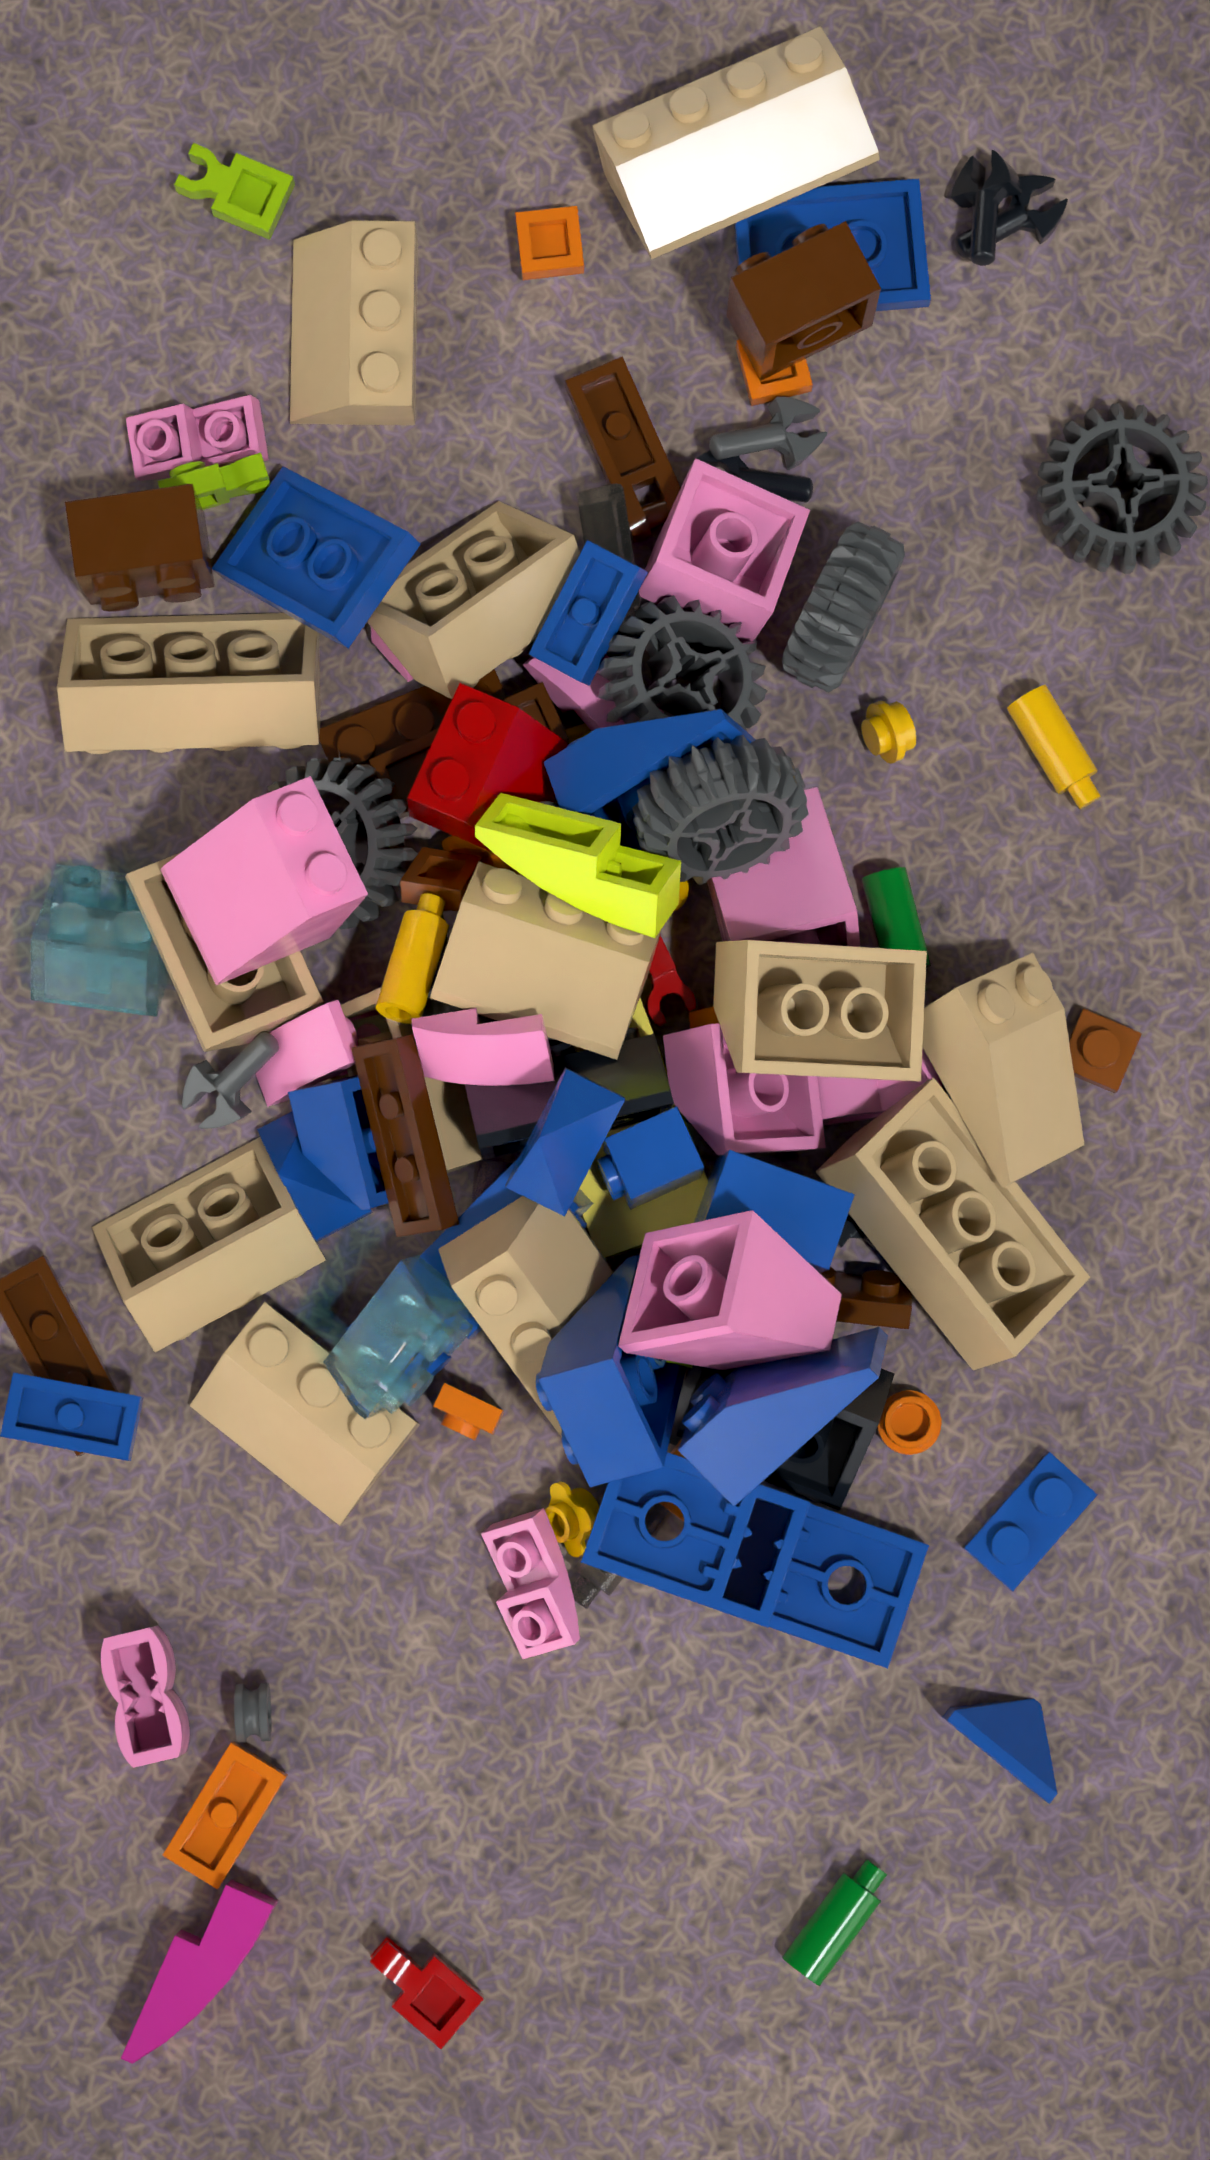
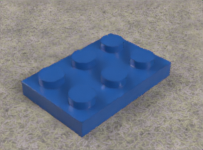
M919 179L817 187L734 223L737 262L739 266L742 262L756 254L769 252L771 257L794 247L792 244L793 240L811 227L826 224L828 229L846 221L881 287L876 311L923 308L930 305L931 294Z
M283 466L212 569L232 585L349 649L414 555L420 543L408 531Z

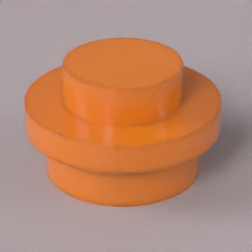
M912 1390L897 1392L886 1400L877 1427L879 1436L888 1448L904 1455L922 1453L936 1442L940 1434L942 1424L940 1411L934 1401L921 1392Z

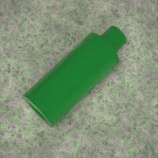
M906 867L886 869L863 877L861 880L879 948L927 951ZM928 951L926 957V968L931 966Z
M868 1859L864 1861L853 1878L843 1872L782 1958L810 1981L821 1986L881 1903V1900L874 1893L887 1874Z

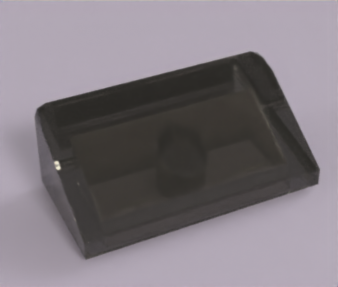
M615 483L580 491L577 500L584 545L588 540L635 565L623 486ZM639 591L626 616H632L640 607Z

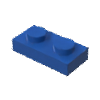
M587 540L529 655L590 686L600 663L610 647V640L617 634L648 572Z
M13 1372L0 1437L131 1461L144 1397Z
M1047 1452L965 1544L963 1549L1013 1592L1098 1494L1052 1453Z

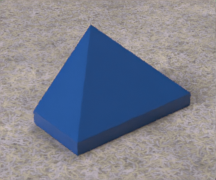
M565 1067L505 1187L565 1217L626 1098Z
M292 1111L257 1129L282 1183L286 1186L317 1242L373 1213L371 1209L361 1210L303 1155Z
M1034 1698L950 1707L942 1716L943 1719L1042 1800L1050 1804L1058 1794L1042 1706Z

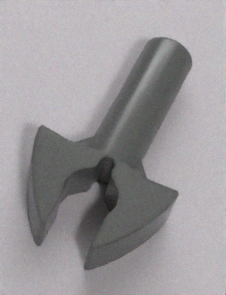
M776 397L768 405L772 417L769 424L713 435L709 443L711 454L715 459L721 460L775 449L784 455L787 470L795 468L817 449L827 436V432L812 434L809 437H800L794 432H787L786 429L791 423H800L813 419L820 412V409L798 399Z
M267 1032L259 1033L223 1071H215L207 1060L192 1067L184 1087L183 1110L196 1104L206 1092L211 1093L215 1090L219 1092V1095L216 1097L215 1112L208 1116L199 1125V1128L210 1129L226 1126L251 1113V1110L240 1100V1089L278 1052L279 1044L276 1038Z

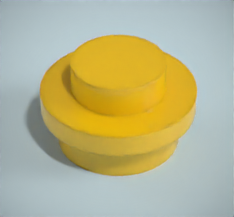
M880 700L868 706L866 719L862 721L861 725L862 736L867 748L873 755H880L887 763L892 764L902 760L905 752L913 749L916 745V731L909 712L904 705L897 701L887 704L885 701Z

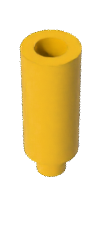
M1046 684L1024 694L1006 708L1058 795L1068 791L1079 810L1101 797L1090 779L1098 770Z
M421 894L417 909L408 910L403 915L376 1003V1010L390 1020L412 1024V1018L422 1017L449 929L448 923L441 918L445 901L437 895Z

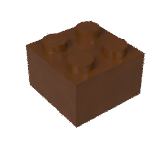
M846 221L828 229L826 224L811 227L793 240L792 244L794 247L771 257L769 252L756 254L742 262L735 269L737 275L730 278L726 316L760 381L872 326L881 287Z
M193 484L65 502L75 577L91 605L101 604L103 611H125L139 606L138 598L163 595L166 602H187L200 598L202 596L201 589L215 587L205 514Z

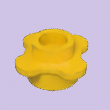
M556 1482L550 1487L551 1500L549 1506L544 1510L553 1528L557 1542L565 1544L569 1555L579 1557L584 1554L586 1548L585 1540L590 1537L600 1507L594 1496L583 1488L571 1490L565 1482Z

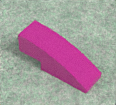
M231 1879L222 1892L203 1938L182 1929L174 1936L121 2056L122 2060L131 2064L135 2063L167 2042L200 2014L238 1970L260 1938L279 1900Z

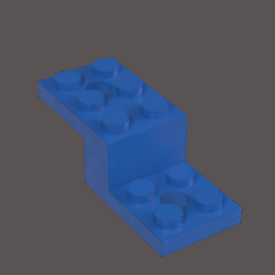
M667 1452L664 1468L608 1482L581 1563L888 1669L929 1545L810 1504L811 1502L760 1484L736 1506H733L686 1458ZM670 1502L681 1510L684 1517V1525L676 1538L669 1541H661L652 1537L647 1531L645 1517L648 1510L656 1503ZM843 1566H851L859 1570L865 1581L863 1595L852 1604H840L835 1601L828 1589L830 1575L836 1569Z

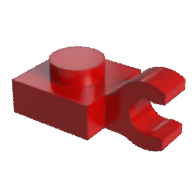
M660 935L648 973L652 989L646 1001L647 1014L658 1027L666 1023L665 1017L660 1011V1001L666 994H675L680 997L687 1012L696 1009L694 994L680 979L676 966Z
M386 1936L370 1955L372 1958L370 1963L402 1989L392 2002V2008L441 2050L484 2000V1995L435 1952L420 1967L408 1953Z

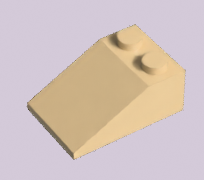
M1033 953L954 988L924 1008L923 1049L1001 1189L1084 1146L1065 1009L1053 989L1050 978L1042 970Z

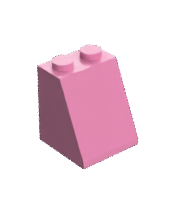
M311 776L252 799L161 868L165 881L216 985L329 939L368 895Z
M818 787L804 790L807 797L806 806L809 815L801 821L803 832L789 838L790 848L788 850L774 852L770 855L769 864L758 863L749 868L748 873L741 871L731 874L728 879L712 877L707 881L722 941L756 940L860 947L856 905Z
M753 1210L648 1232L644 1236L618 1347L628 1354L718 1370L733 1369L830 1351L842 1294Z

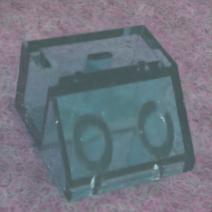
M56 865L31 938V1000L153 1017L158 1016L169 973L125 878L127 873L97 870L86 865Z
M417 1255L402 1259L323 1363L354 1411L361 1417L367 1419L384 1411L393 1414L403 1403L409 1407L413 1405L426 1391L434 1379V1376L427 1370L443 1352L450 1356L463 1343L473 1328V1325L466 1320L471 1313L452 1289L449 1280L422 1257Z

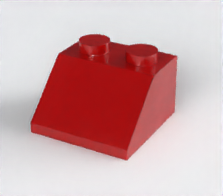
M459 683L407 797L409 817L492 852L475 837V825L500 793L539 803L545 800L555 802L556 796L544 762L565 749L569 743L520 708Z

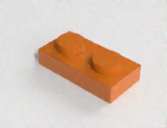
M232 1741L162 1856L218 1890L288 1774Z

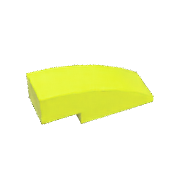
M500 793L475 825V837L510 867L538 887L573 907L615 926L656 938L679 904L681 861L621 846V823Z

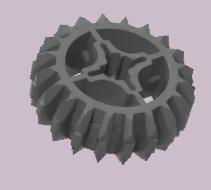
M1115 403L1111 405L1108 411L1107 422L1104 421L1101 414L1095 408L1086 411L1084 416L1085 428L1074 421H1069L1063 429L1066 441L1052 439L1047 448V453L1054 461L1042 462L1038 470V476L1049 482V484L1038 488L1036 493L1037 501L1044 504H1056L1044 512L1041 518L1045 526H1054L1062 522L1065 526L1058 532L1054 542L1057 546L1062 547L1067 545L1073 538L1079 541L1080 544L1073 557L1076 562L1082 563L1090 550L1100 553L1096 563L1097 570L1100 572L1107 571L1113 556H1119L1120 568L1124 574L1133 572L1136 565V554L1138 553L1143 564L1149 569L1156 567L1160 561L1158 548L1167 555L1175 556L1181 549L1178 536L1191 538L1197 529V525L1190 516L1202 515L1206 508V501L1195 495V493L1206 488L1208 478L1200 473L1189 472L1195 469L1202 461L1201 452L1190 451L1182 454L1180 450L1189 439L1187 431H1179L1170 438L1165 433L1170 422L1168 414H1162L1158 417L1154 426L1144 422L1147 416V408L1144 404L1136 407L1131 419H1125L1124 409L1121 404ZM1108 445L1109 455L1106 460V469L1102 472L1088 474L1086 480L1072 481L1075 464L1091 450ZM1132 446L1138 447L1153 456L1163 467L1166 475H1163L1162 469H1149L1140 465L1135 459ZM1118 468L1120 478H1123L1125 487L1134 488L1127 501L1126 508L1119 489L1110 488L1117 475ZM1171 495L1168 515L1153 527L1135 532L1138 507L1141 504L1156 502L1158 496ZM1081 501L1083 507H1097L1103 510L1110 518L1112 531L1104 529L1091 521L1081 510L1077 502Z
M856 522L847 527L843 535H841L803 607L783 652V670L796 676L797 681L811 688L816 686L828 693L841 685L881 610L905 557L904 544L891 538L890 533L876 526L869 527L863 523Z
M674 595L665 597L658 603L657 607L652 602L641 605L635 611V617L626 616L617 632L618 635H614L609 642L610 647L606 653L609 658H605L600 663L596 672L610 681L599 689L597 698L614 701L616 706L607 714L606 722L617 723L623 720L625 724L668 718L659 709L666 710L674 716L716 710L713 705L718 701L712 686L714 677L718 675L722 695L720 709L747 731L746 728H751L759 721L761 713L754 705L762 702L767 693L766 689L753 682L764 674L766 666L752 663L748 658L756 650L757 642L746 641L742 644L736 636L740 632L742 622L730 623L728 626H725L720 622L722 617L721 610L711 611L707 616L702 613L699 600L688 602L683 609ZM688 644L695 647L703 654L697 653L696 651L692 650ZM645 649L650 656L646 663L652 675L651 685L646 689L641 671L642 657ZM694 675L699 676L685 688L680 684L668 689L664 688L679 676L684 680Z
M744 735L737 736L731 743L725 744L717 737L711 746L698 749L692 745L691 753L682 758L669 757V767L667 769L650 772L651 784L644 785L637 790L639 802L632 807L635 816L633 822L637 831L636 837L641 851L680 860V882H685L693 877L698 885L706 883L712 877H721L725 880L734 873L741 871L748 873L749 868L758 863L769 864L771 854L777 851H786L790 848L789 838L803 832L801 821L809 815L806 806L807 797L803 790L806 787L799 769L794 767L791 758L786 756L782 746L771 747L765 738L756 739L749 743Z
M346 757L334 758L331 762L327 758H314L307 762L306 768L305 766H293L286 770V781H275L272 785L267 786L269 792H272L311 776L320 796L333 792L350 802L343 811H335L333 814L329 810L328 812L368 892L365 899L339 927L340 929L355 928L359 924V920L363 922L374 921L378 916H381L380 906H392L395 902L399 901L393 885L400 886V880L406 872L401 867L402 861L414 860L419 855L412 848L404 847V836L412 835L418 828L412 823L401 824L399 816L408 807V802H405L404 799L389 800L395 783L387 778L375 780L376 768L368 764H358L355 767L353 760Z

